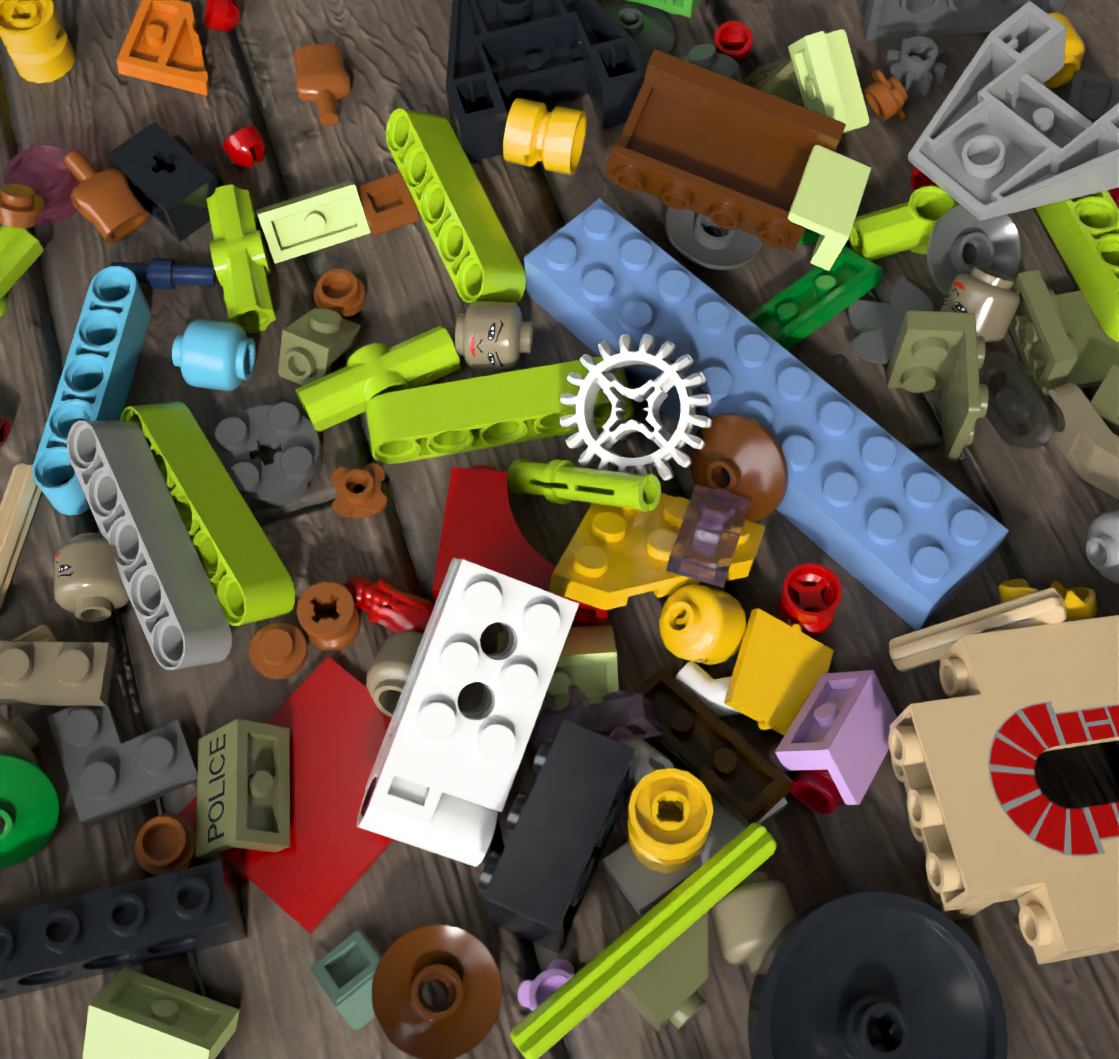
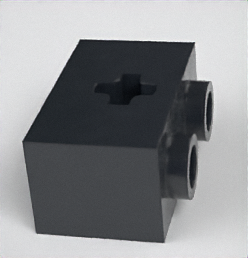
M153 122L107 154L113 168L120 170L125 175L132 191L140 202L179 242L210 221L207 198L215 193L217 187L223 186V181L216 169L208 161L200 163L193 157L189 146L178 134L175 133L170 136L156 122Z

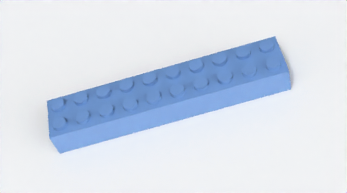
M600 198L524 257L527 295L597 356H602L599 352L598 344L603 341L608 342L613 347L615 354H619L620 336L624 334L631 336L635 351L639 350L640 340L644 334L653 336L655 341L654 354H657L662 344L670 341L676 346L675 353L670 361L672 364L684 354H689L694 360L692 366L683 374L685 378L702 372L706 377V382L702 386L692 390L693 395L709 394L712 397L713 403L707 407H697L696 415L712 419L722 414L737 413L749 416L764 425L778 441L784 453L788 469L786 494L776 510L916 631L923 629L994 557L1008 533V529ZM643 365L624 368L627 381L634 388H640L649 380L654 381L663 372L660 369ZM674 385L667 392L668 397L661 404L660 410L678 425L681 404L678 391ZM694 425L691 435L695 436L700 427Z

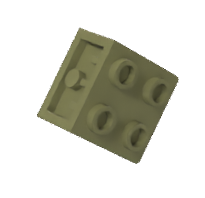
M1039 269L1018 273L1012 288L1019 294L1020 302L1009 329L1037 397L1048 396L1049 393L1047 391L1067 382H1073L1080 389L1100 386L1112 364L1119 366V342L1109 338L1103 331L1081 290L1055 295L1053 290L1047 289Z
M907 310L887 367V388H902L914 393L940 390L944 463L956 464L964 445L970 446L973 442L977 418H984L987 412L988 387L986 384H979V370L982 368L985 358V339L983 336H976L975 313Z

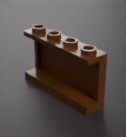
M654 49L647 65L644 83L620 138L610 151L605 177L614 180L617 185L628 191H643L661 198L665 204L674 209H689L709 217L713 223L722 228H737L755 235L768 246L774 248L785 247L795 251L805 231V227L791 222L788 219V214L810 153L815 145H820L835 152L846 123Z

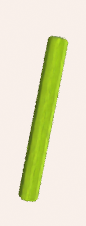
M751 823L513 1027L510 1032L511 1040L524 1058H540L772 856L777 844L771 834L759 823Z

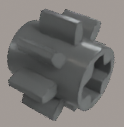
M914 36L908 39L903 38L899 51L893 49L888 51L884 69L889 71L887 79L890 76H894L902 84L908 98H917L922 95L925 97L929 96L932 84L941 85L947 68L946 65L941 63L945 52L944 49H938L935 42L927 37Z

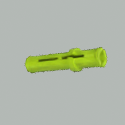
M526 459L515 460L508 470L509 488L513 493L545 496L546 500L555 504H567L574 500L599 505L639 509L640 511L648 512V510L652 511L656 508L661 497L659 479L653 474L641 475L576 467L570 460L555 459L549 462V464L531 462Z

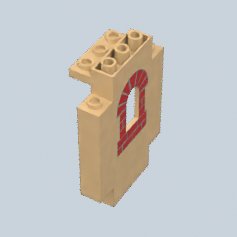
M1119 615L963 635L939 659L941 664L939 670L941 685L945 693L951 696V698L910 704L889 726V749L892 768L897 779L900 782H904L907 792L910 828L915 839L922 842L926 855L927 883L933 900L941 905L942 912L952 921L969 918L993 903L1017 899L1020 906V929L1026 942L1033 947L1038 965L1119 950V802L1078 809L1063 808L1052 803L1042 794L1036 783L1034 773L1036 760L1045 751L1119 740Z

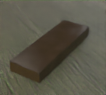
M662 667L619 704L621 714L683 771L691 773L702 781L709 794L745 827H748L751 823L758 822L792 790V780Z

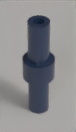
M152 258L150 263H110V266L128 268L134 273L138 283L151 284L153 289H175L176 284H216L214 265L176 264L175 260L171 258Z

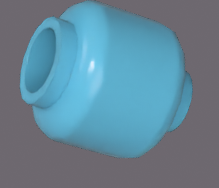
M196 319L188 325L184 335L176 336L172 348V360L175 366L181 368V373L187 384L198 388L233 391L241 385L243 380L251 378L255 367L256 347L254 340L247 338L245 330L239 324Z

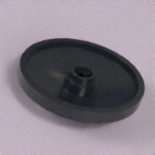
M873 891L843 894L821 901L799 914L786 925L766 952L757 971L749 1002L748 1042L751 1059H1007L1008 1035L1003 1001L996 980L982 953L971 938L944 913L918 899L902 894Z

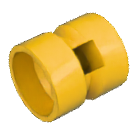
M0 0V37L7 47V51L19 75L30 82L47 83L62 78L68 73L75 63V51L67 33L61 26L62 22L52 0Z
M516 98L512 103L505 127L503 142L505 161L528 167H534L539 161H542L545 170L574 175L584 147L587 126L586 112L563 106H556L552 112H548L546 104L543 102Z
M668 768L655 770L648 774L633 789L628 806L627 834L629 847L637 860L650 870L665 874L682 872L694 865L705 851L714 811L711 795L702 781L687 771Z

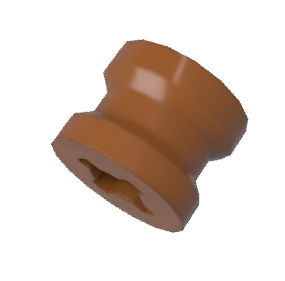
M336 582L317 583L305 590L298 600L296 613L299 623L304 629L307 639L314 647L322 651L336 652L347 648L356 640L360 633L361 620L353 597L344 586ZM337 607L336 612L325 613L323 609L327 610Z

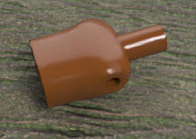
M314 44L298 48L293 54L298 99L303 102H316L320 123L327 127L334 126L339 121L336 100L348 98L351 94L350 79L344 66L343 52L341 48L332 44Z
M80 150L71 151L65 156L64 163L80 182L72 190V203L96 227L107 243H114L127 237L146 223L150 212L136 197L127 178L120 170L111 168L97 172Z

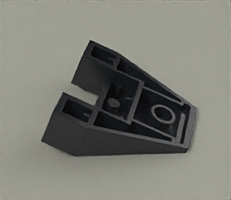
M595 0L452 1L446 93L450 124L469 162L503 154L507 114H509L512 103L516 98L549 104L589 94L603 129L627 122L644 83L647 67L635 40Z

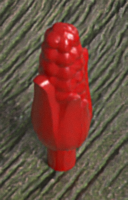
M353 576L344 584V587L351 593L355 606H359L363 611L369 613V622L380 624L394 633L401 631L425 632L435 606L431 601L394 586L383 577L379 582H372V580Z

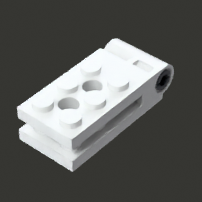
M452 558L365 787L366 792L360 806L357 827L477 867L482 862L494 834L498 811L502 813L579 603L464 559ZM499 622L505 631L504 643L497 652L484 654L480 645L481 634L487 626ZM481 682L484 696L480 705L471 711H460L458 708L460 691L470 683Z

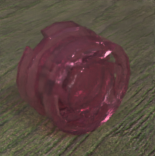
M43 145L26 149L9 161L4 171L5 185L21 184L28 186L34 190L35 194L44 199L45 211L39 216L38 222L41 225L61 223L78 212L72 203L71 193L80 182L64 161H61L64 160L67 153L58 147Z

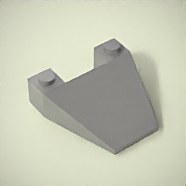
M1028 1L990 32L908 154V161L979 221L1119 188V103L1093 123L1043 85L1064 68L1066 27L1031 1Z

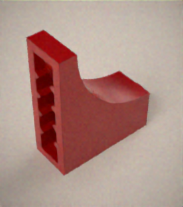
M472 465L468 468L452 467L432 588L435 603L452 558L464 559L549 592L552 573L556 566L543 558L528 543L519 530L510 509L511 497L508 471H497L495 468L487 465ZM558 595L579 603L572 625H607L609 610H602Z

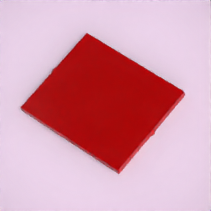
M329 656L265 723L289 728L290 847L278 852L235 847L221 852L238 869L240 878L244 880L250 879L310 934L317 929L395 840L357 827L360 806L366 792L365 787L392 718L382 713L376 707L366 686ZM197 795L178 814L191 823L195 830Z

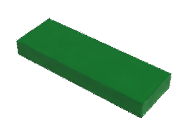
M844 246L829 271L816 266L746 318L788 351L882 282V268Z

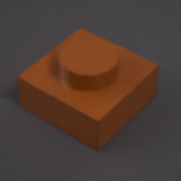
M400 171L356 186L372 236L419 221L417 206Z

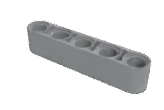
M77 421L72 425L68 433V456L103 539H106L110 545H115L119 557L115 558L120 578L158 664L166 670H177L219 663L225 660L232 646V633L229 623L142 430L133 421Z

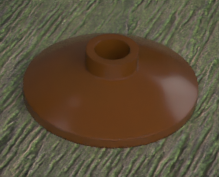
M737 413L716 416L712 418V426L710 428H699L695 436L705 441V445L702 450L690 447L689 457L692 461L690 472L694 485L705 503L711 509L726 514L739 515L750 522H757L772 514L783 501L788 485L786 459L773 434L757 420Z
M431 924L415 928L393 942L385 951L376 967L371 988L372 1009L380 1030L394 1047L416 1059H454L474 1049L492 1029L499 1014L502 1000V983L499 969L487 947L471 933L461 928L444 924ZM435 980L444 986L445 998L438 1006L427 1004L423 998V987L428 981Z

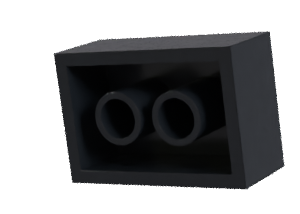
M565 719L556 738L550 735L545 736L533 763V770L539 774L530 795L521 791L516 797L508 815L506 828L512 830L503 853L494 850L490 854L479 879L478 887L485 890L482 898L491 924L557 954L561 953L632 787L635 748Z

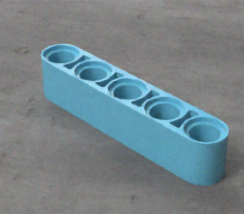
M110 266L101 270L93 277L33 464L32 476L35 483L58 512L65 515H79L90 509L68 456V433L72 425L77 421H120L151 317V308L134 273L122 266ZM70 479L67 483L62 484L65 480Z

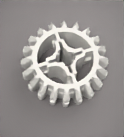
M628 334L621 335L619 354H615L613 347L608 342L603 341L598 344L604 360L598 364L594 358L584 354L580 361L590 371L588 375L584 378L577 373L570 372L567 377L571 384L579 386L580 389L577 396L568 393L561 395V403L576 407V414L565 415L560 418L561 426H578L579 432L571 435L566 440L569 448L588 445V448L581 454L578 460L582 466L587 467L600 458L602 460L597 468L599 470L613 471L616 466L618 467V472L633 474V470H637V474L646 475L652 474L651 468L656 467L663 480H670L673 478V470L668 461L674 458L679 465L687 468L692 464V461L681 450L687 443L693 448L700 450L705 445V441L701 438L691 435L694 425L701 428H710L712 426V419L696 415L697 407H707L713 403L712 397L709 394L693 395L692 391L702 386L706 382V377L702 372L685 378L683 374L692 366L694 360L689 354H684L672 364L670 361L675 353L676 346L670 341L662 344L657 354H654V337L649 334L643 335L638 351H635L631 336ZM638 365L651 366L663 371L654 381L649 380L640 388L635 389L627 388L613 375L624 368ZM675 385L680 398L681 412L677 429L672 436L661 422L659 410L663 401L668 397L667 392ZM600 388H602L611 401L612 412L608 421L602 426L604 431L599 435L595 427L593 411L596 396ZM618 392L637 402L647 400L649 407L643 410L648 412L646 420L654 427V431L648 425L632 419L626 423L624 414L630 412L624 410L626 402L619 396ZM636 432L643 433L660 448L650 455L639 458H626L610 449L618 440L623 441L627 436Z

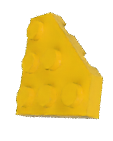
M661 493L656 508L652 511L648 510V512H643L639 509L592 503L552 573L549 592L602 610H609L626 606L628 597L653 591L656 597L659 598L671 595L680 587L691 584L699 585L701 579L724 575L728 581L748 577L766 526L750 522L739 515L726 514L695 504L686 498L673 497Z

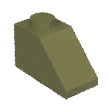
M708 911L619 988L620 992L658 1033L670 1021L678 1030L681 1029L706 1003L699 992L705 987L708 980Z

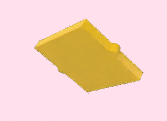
M759 608L751 611L724 704L758 721V727L761 730L773 729L785 736L820 676L828 673L834 650L802 633L800 625H788Z

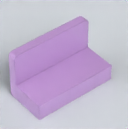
M874 670L822 674L775 751L785 771L827 769L846 805H859L889 750V726L897 718Z

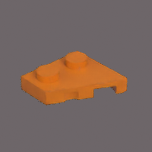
M142 0L116 60L119 74L208 96L210 91L208 74L203 62L201 44L196 32L191 3L180 0Z

